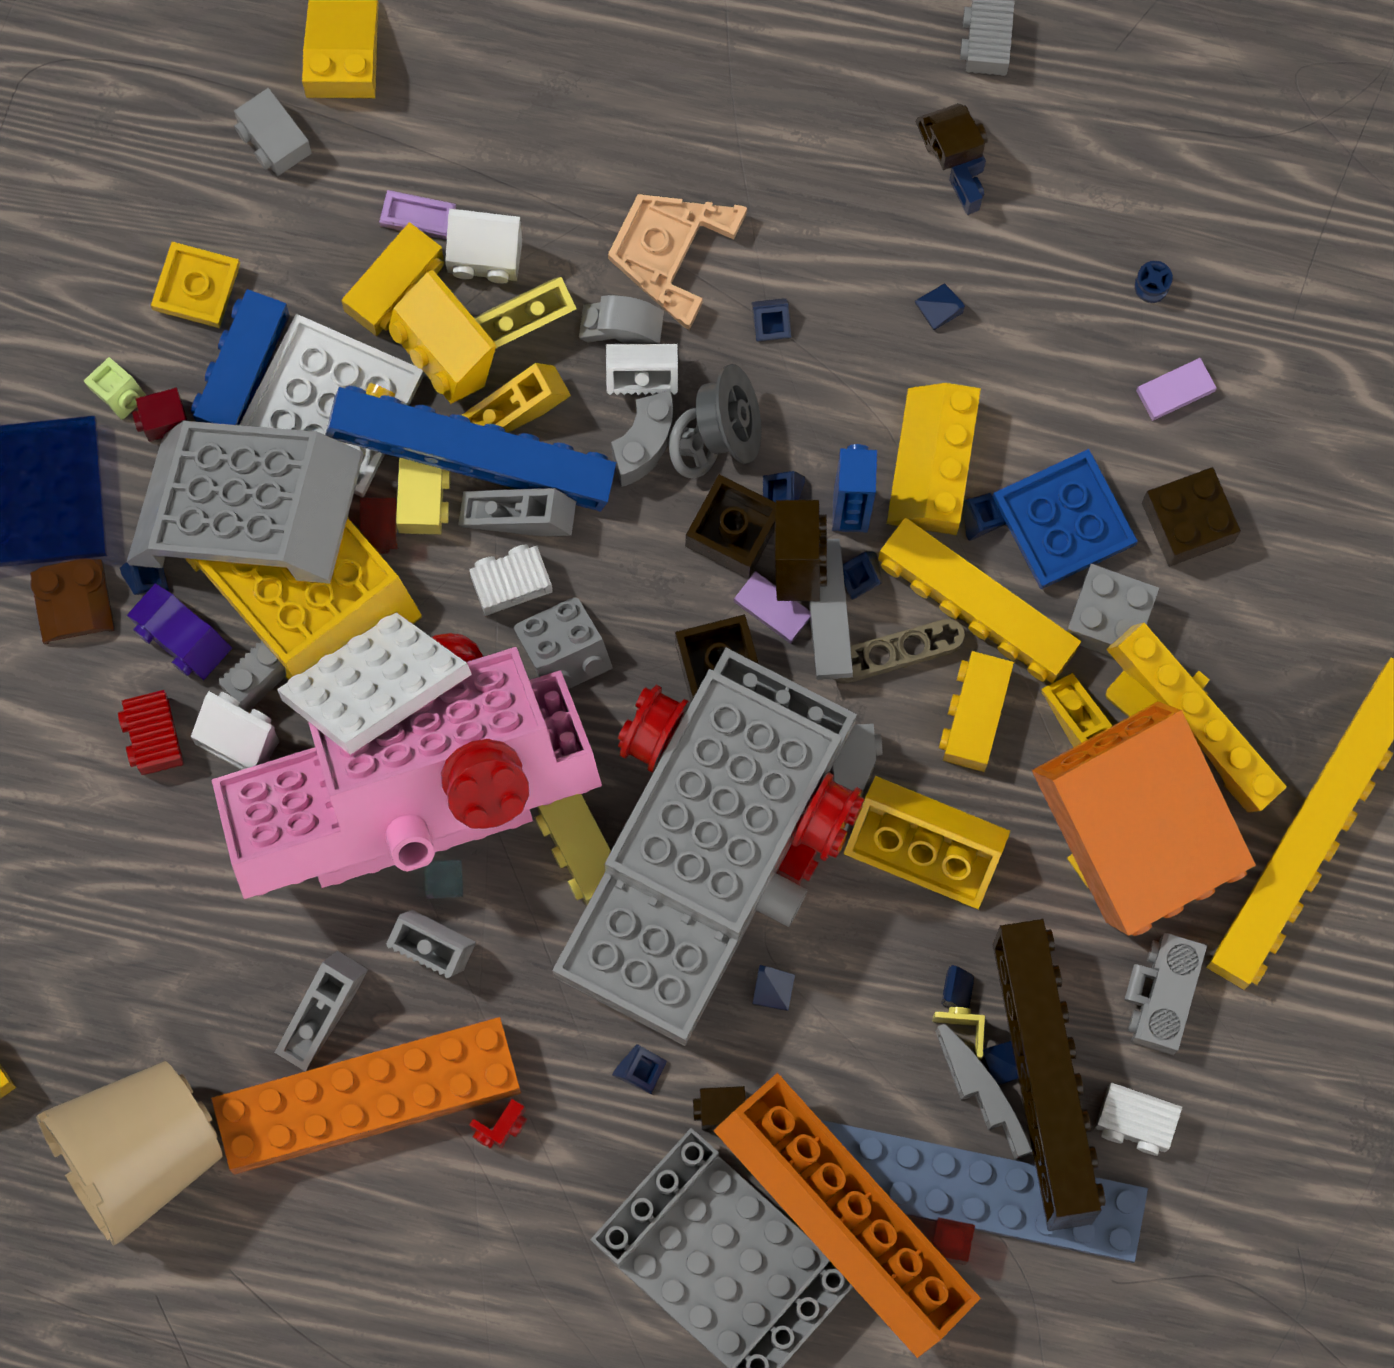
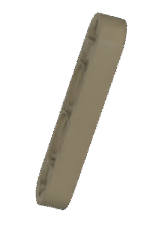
M943 619L850 646L852 662L858 661V652H863V663L867 669L861 670V663L852 666L853 677L834 680L842 684L851 683L952 654L962 646L965 637L964 629L956 620ZM948 628L950 633L957 634L953 639V644L948 645L946 640L936 641L934 643L936 650H930V639L926 633L931 632V640L941 637L943 629ZM911 637L920 639L924 645V650L918 655L908 654L903 647L906 639ZM876 647L886 649L889 653V661L884 665H876L871 662L869 652Z

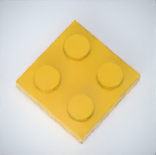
M171 242L150 305L152 310L220 328L240 267L239 259Z

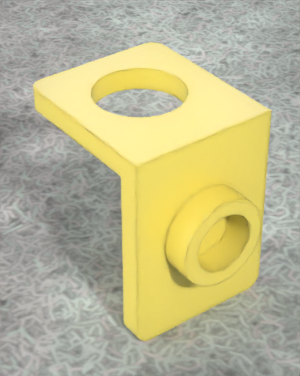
M950 1007L949 1012H935L932 1022L976 1026L974 1054L981 1061L983 1057L985 1015L971 1014V1009L964 1007Z

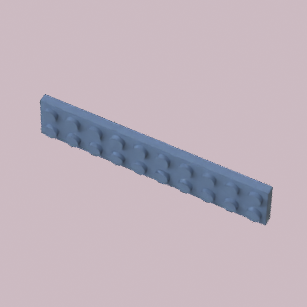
M821 1120L907 1216L1116 1260L1135 1262L1148 1188L1095 1177L1096 1184L1102 1183L1106 1203L1105 1206H1101L1102 1211L1093 1224L1048 1231L1034 1164Z

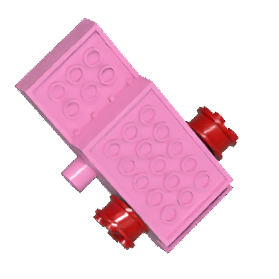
M447 633L435 635L431 638L465 661L472 675L351 755L308 721L315 744L314 748L212 779L231 864L243 898L247 899L253 896L264 895L269 891L291 884H299L318 876L321 888L330 885L341 884L346 880L368 873H376L393 865H396V867L403 871H412L429 865L433 860L435 852L445 851L453 846L472 840H480L488 835L507 829H515L523 824L532 822L533 819L530 812L532 808L549 805L554 801L576 794H583L601 787L602 784L593 751L561 670L529 680L517 647L483 656L478 645L462 634Z

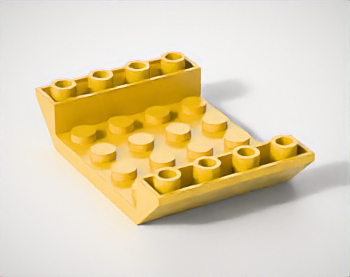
M348 517L330 584L296 581L287 567L185 558L196 572L199 569L203 571L286 668V678L288 680L297 674H302L317 664L322 657L339 650L348 644L349 640L353 637L362 635L376 626L384 617L391 616L397 612L412 624L422 618V614L399 576Z

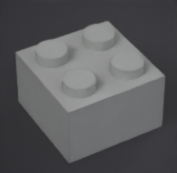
M1091 564L1066 631L1081 641L1080 646L1111 656L1106 649L1131 626L1143 622L1147 625L1159 587Z

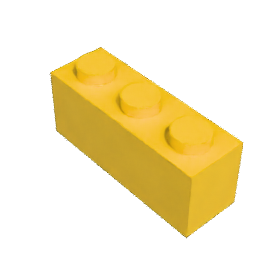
M409 222L342 298L344 312L376 337L383 329L387 331L395 305L427 272L434 270L438 274L444 265L442 247Z
M975 651L971 652L969 662L961 661L956 680L963 682L960 695H952L947 714L954 716L951 729H943L938 748L945 750L942 761L985 772L1014 662Z

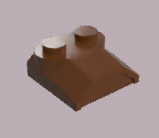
M78 559L40 567L30 573V584L34 593L43 644L103 631H115L104 564L101 559Z

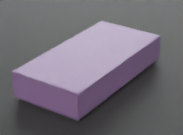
M387 190L379 221L380 227L402 231L410 222L429 237L447 240L449 208L456 209V204Z
M1198 358L1137 387L1136 392L1152 421L1215 392L1216 386L1201 358Z
M756 571L734 598V602L790 644L810 620V611L797 601H777L776 586Z

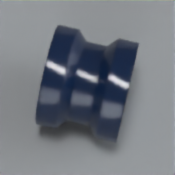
M1160 261L1146 262L1141 266L1135 280L1134 289L1137 296L1147 303H1156L1163 300L1172 284L1173 275L1171 269Z

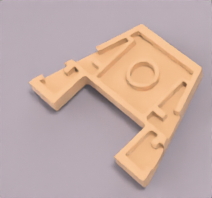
M638 194L608 253V259L677 322L690 330L703 303V298L672 285L676 273L700 226H704L734 240L747 214V208L740 205H734V207L713 205V202H705V204L682 202V199Z

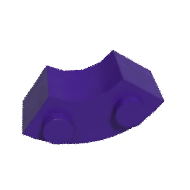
M156 583L127 614L137 625L133 631L148 644L152 640L155 641L175 658L171 663L187 677L192 672L204 680L232 649L210 625L189 610L172 593Z

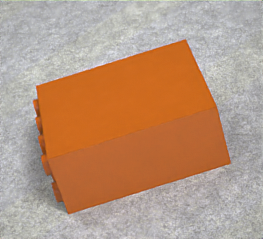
M1157 701L1032 770L1105 922L1128 936L1131 934L1132 936H1137L1147 932L1152 927L1151 923L1162 917L1170 918L1183 911L1185 904L1194 899L1199 901L1210 897L1215 893L1216 887L1225 882L1233 883L1247 875L1246 871L1256 866L1182 710Z

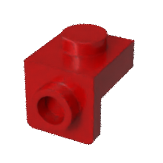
M511 1099L492 1130L473 1119L469 1124L470 1128L475 1131L472 1138L489 1149L494 1144L503 1148L510 1135L516 1138L526 1124L527 1118L523 1116L526 1111L525 1106Z

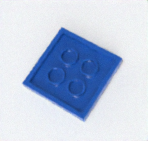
M1089 449L996 491L992 496L1040 590L1089 568L1091 564L1095 565L1136 546L1138 542Z

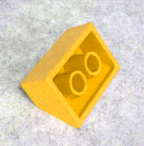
M431 270L395 305L388 330L393 340L401 344L409 353L414 365L422 369L429 377L434 389L439 394H443L449 403L452 404L485 387L497 345L435 271Z

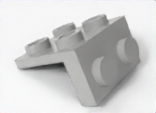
M570 598L514 626L515 633L534 665L538 677L561 670L567 687L570 689L613 668L603 639L578 598Z

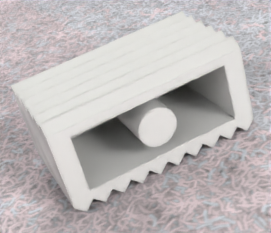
M606 344L607 393L609 395L612 393L616 395L619 393L624 395L630 393L632 395L636 392L639 395L643 392L646 395L650 392L653 395L656 392L662 393L670 390L675 395L678 392L677 344Z
M527 544L517 546L508 552L509 555L497 560L493 556L483 558L474 564L475 567L469 570L485 616L552 593V584L537 546L531 548Z
M1111 1083L1107 1088L1095 1129L1101 1130V1137L1109 1141L1123 1143L1124 1139L1138 1143L1136 1149L1158 1156L1159 1151L1166 1152L1171 1146L1182 1107Z

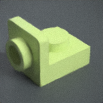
M110 357L84 380L87 387L109 405L121 420L125 419L137 408L135 398L146 396L134 378Z

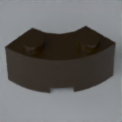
M957 103L919 116L916 119V125L927 152L932 151L935 154L943 170L983 156L985 143H988L987 134L982 123H975L966 105L963 106Z

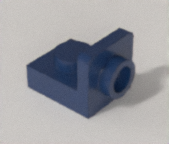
M984 156L951 168L949 181L967 215L979 211L981 207L984 189L978 177H972L984 171L986 163Z

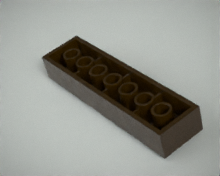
M1044 919L1000 925L992 945L1047 1230L1054 1231L1092 1225L1102 1211L1101 1206H1105V1193L1102 1183L1096 1184L1093 1170L1098 1169V1158L1095 1147H1089L1086 1132L1091 1131L1090 1117L1087 1109H1081L1079 1096L1084 1093L1083 1082L1080 1073L1074 1074L1072 1059H1076V1047L1073 1037H1067L1065 1023H1069V1012L1066 1001H1060L1057 987H1062V977L1059 965H1053L1050 952L1055 951L1053 932L1051 929L1046 930Z

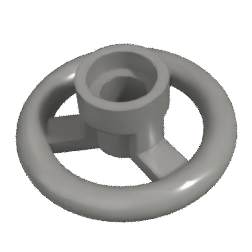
M696 408L687 410L678 418L668 439L672 464L677 472L686 478L703 476L711 469L718 454L712 453L709 449L705 456L703 450L704 441L701 437L698 423L695 429L686 427L691 420L697 418ZM681 455L694 457L697 467L690 468L686 466Z

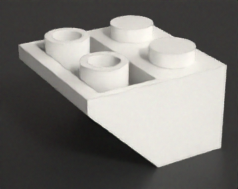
M208 691L191 735L195 745L241 770L268 762L280 742L276 735L275 727L270 724L271 719L255 709H252L251 713L239 707L240 702L224 692L217 696Z

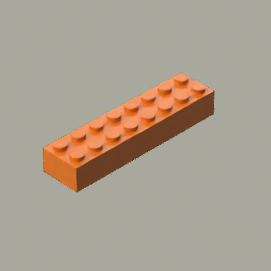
M497 1017L212 1097L211 1099L229 1170L235 1175L519 1095L521 1091L501 1018Z
M778 1072L713 1130L916 1358L938 1343L981 1299Z

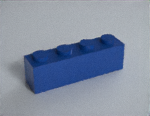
M248 289L243 299L238 298L231 314V318L234 319L229 331H223L219 340L218 350H221L216 362H210L206 370L205 381L207 384L202 394L198 393L193 401L191 413L194 414L195 422L240 425L263 380L290 314L286 303Z
M861 444L849 445L847 449L840 448L833 494L832 531L868 533L876 494L877 450H869L868 446Z

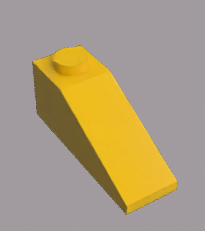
M535 363L463 413L462 416L469 418L470 423L481 426L495 424L503 427L505 432L509 433L544 415L571 395L554 365Z
M1073 673L1041 689L1043 696L1073 747L1112 727V724Z

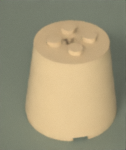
M166 1061L50 1108L36 1116L38 1125L55 1158L62 1154L71 1172L65 1175L69 1184L104 1237L111 1241L113 1246L125 1239L223 1157L217 1141L218 1136L210 1123L212 1118L207 1108L201 1101L196 1102L192 1095L193 1090L183 1074L178 1075Z

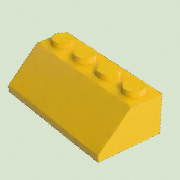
M951 383L908 388L886 524L899 526L906 517L923 530L957 535L961 521L981 388Z
M875 776L852 830L844 855L979 910L1004 850L1010 830Z

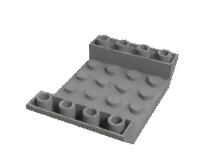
M183 421L162 436L127 563L134 566L162 568L165 556L287 567L296 581L330 584L364 454L360 450L317 431Z
M692 1128L687 1131L590 1239L618 1269L727 1368H782L853 1287L806 1234L719 1157V1152Z

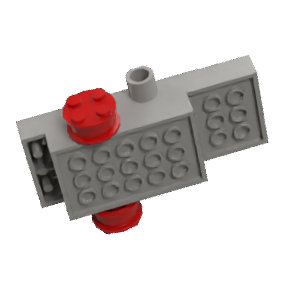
M725 648L714 671L708 670L691 704L686 699L678 702L662 694V687L657 684L652 689L645 687L642 690L635 705L638 709L634 720L627 719L619 733L618 739L620 742L618 747L621 748L619 756L626 759L631 755L648 764L647 770L652 772L653 775L605 862V873L552 970L555 979L686 1046L756 911L790 927L801 907L808 890L776 874L791 844L798 847L802 843L821 853L820 859L825 862L829 856L836 859L848 833L844 828L846 824L851 826L855 824L865 800L860 797L862 789L856 787L852 791L834 782V775L829 773L855 725L857 714L728 648Z

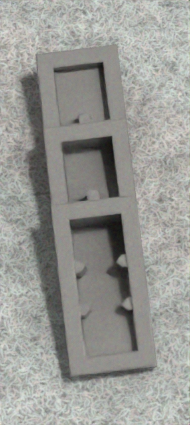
M827 539V587H820V601H809L817 680L853 677L840 539Z
M946 1024L938 1026L935 1032L960 1099L964 1100L975 1096L987 1129L990 1130L1002 1125L1014 1159L1017 1160L1028 1156L1032 1149L1015 1112L997 1082L972 1050Z

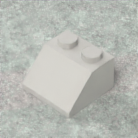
M449 208L445 260L447 273H452L453 276L460 279H472L473 276L486 277L491 282L501 284L507 283L508 280L517 281L522 249L520 217Z

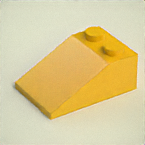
M308 0L302 83L306 98H375L378 0Z

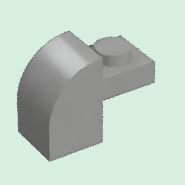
M618 295L601 296V302L583 305L579 338L587 343L616 339L624 344H660L664 310L637 298Z

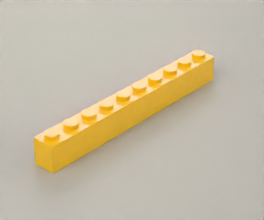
M1391 657L1384 665L1206 967L1243 990L1251 982L1258 985L1268 968V966L1263 964V961L1269 951L1276 954L1286 938V935L1281 933L1287 921L1294 923L1304 907V904L1299 902L1305 890L1310 893L1314 890L1322 876L1317 869L1323 859L1330 862L1340 843L1335 841L1341 829L1347 832L1358 815L1357 812L1353 811L1354 806L1359 799L1365 802L1376 784L1370 780L1376 769L1383 771L1393 755V752L1388 750L1394 740V658Z

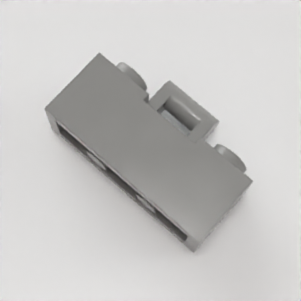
M1164 933L1159 942L1153 940L1147 961L1153 963L1152 968L1134 964L1124 1000L1142 1007L1140 1011L1133 1010L1129 1022L1128 1031L1133 1033L1131 1043L1170 1055H1174L1179 1050L1207 945ZM1146 977L1153 979L1148 998L1141 996Z

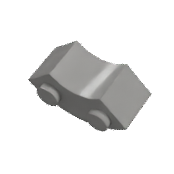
M670 390L636 399V417L633 426L624 436L611 442L612 457L614 462H617L616 471L621 487L632 484L647 475L658 464L659 459L665 452L673 427V403Z

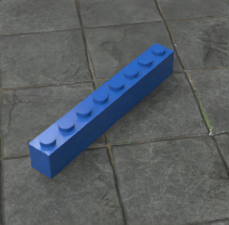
M355 386L338 388L325 433L326 436L340 442L514 489L555 488L575 500L577 506L600 512L608 503L617 463L608 460V457L601 453L588 452L584 454L573 451L574 448L565 443H553L551 445L540 442L539 438L532 434L521 433L514 435L505 432L503 427L495 424L481 426L470 423V419L462 415L452 414L448 417L437 414L436 410L429 406L416 405L411 407L401 404L399 399L392 396L383 395L378 398L367 395L365 390Z

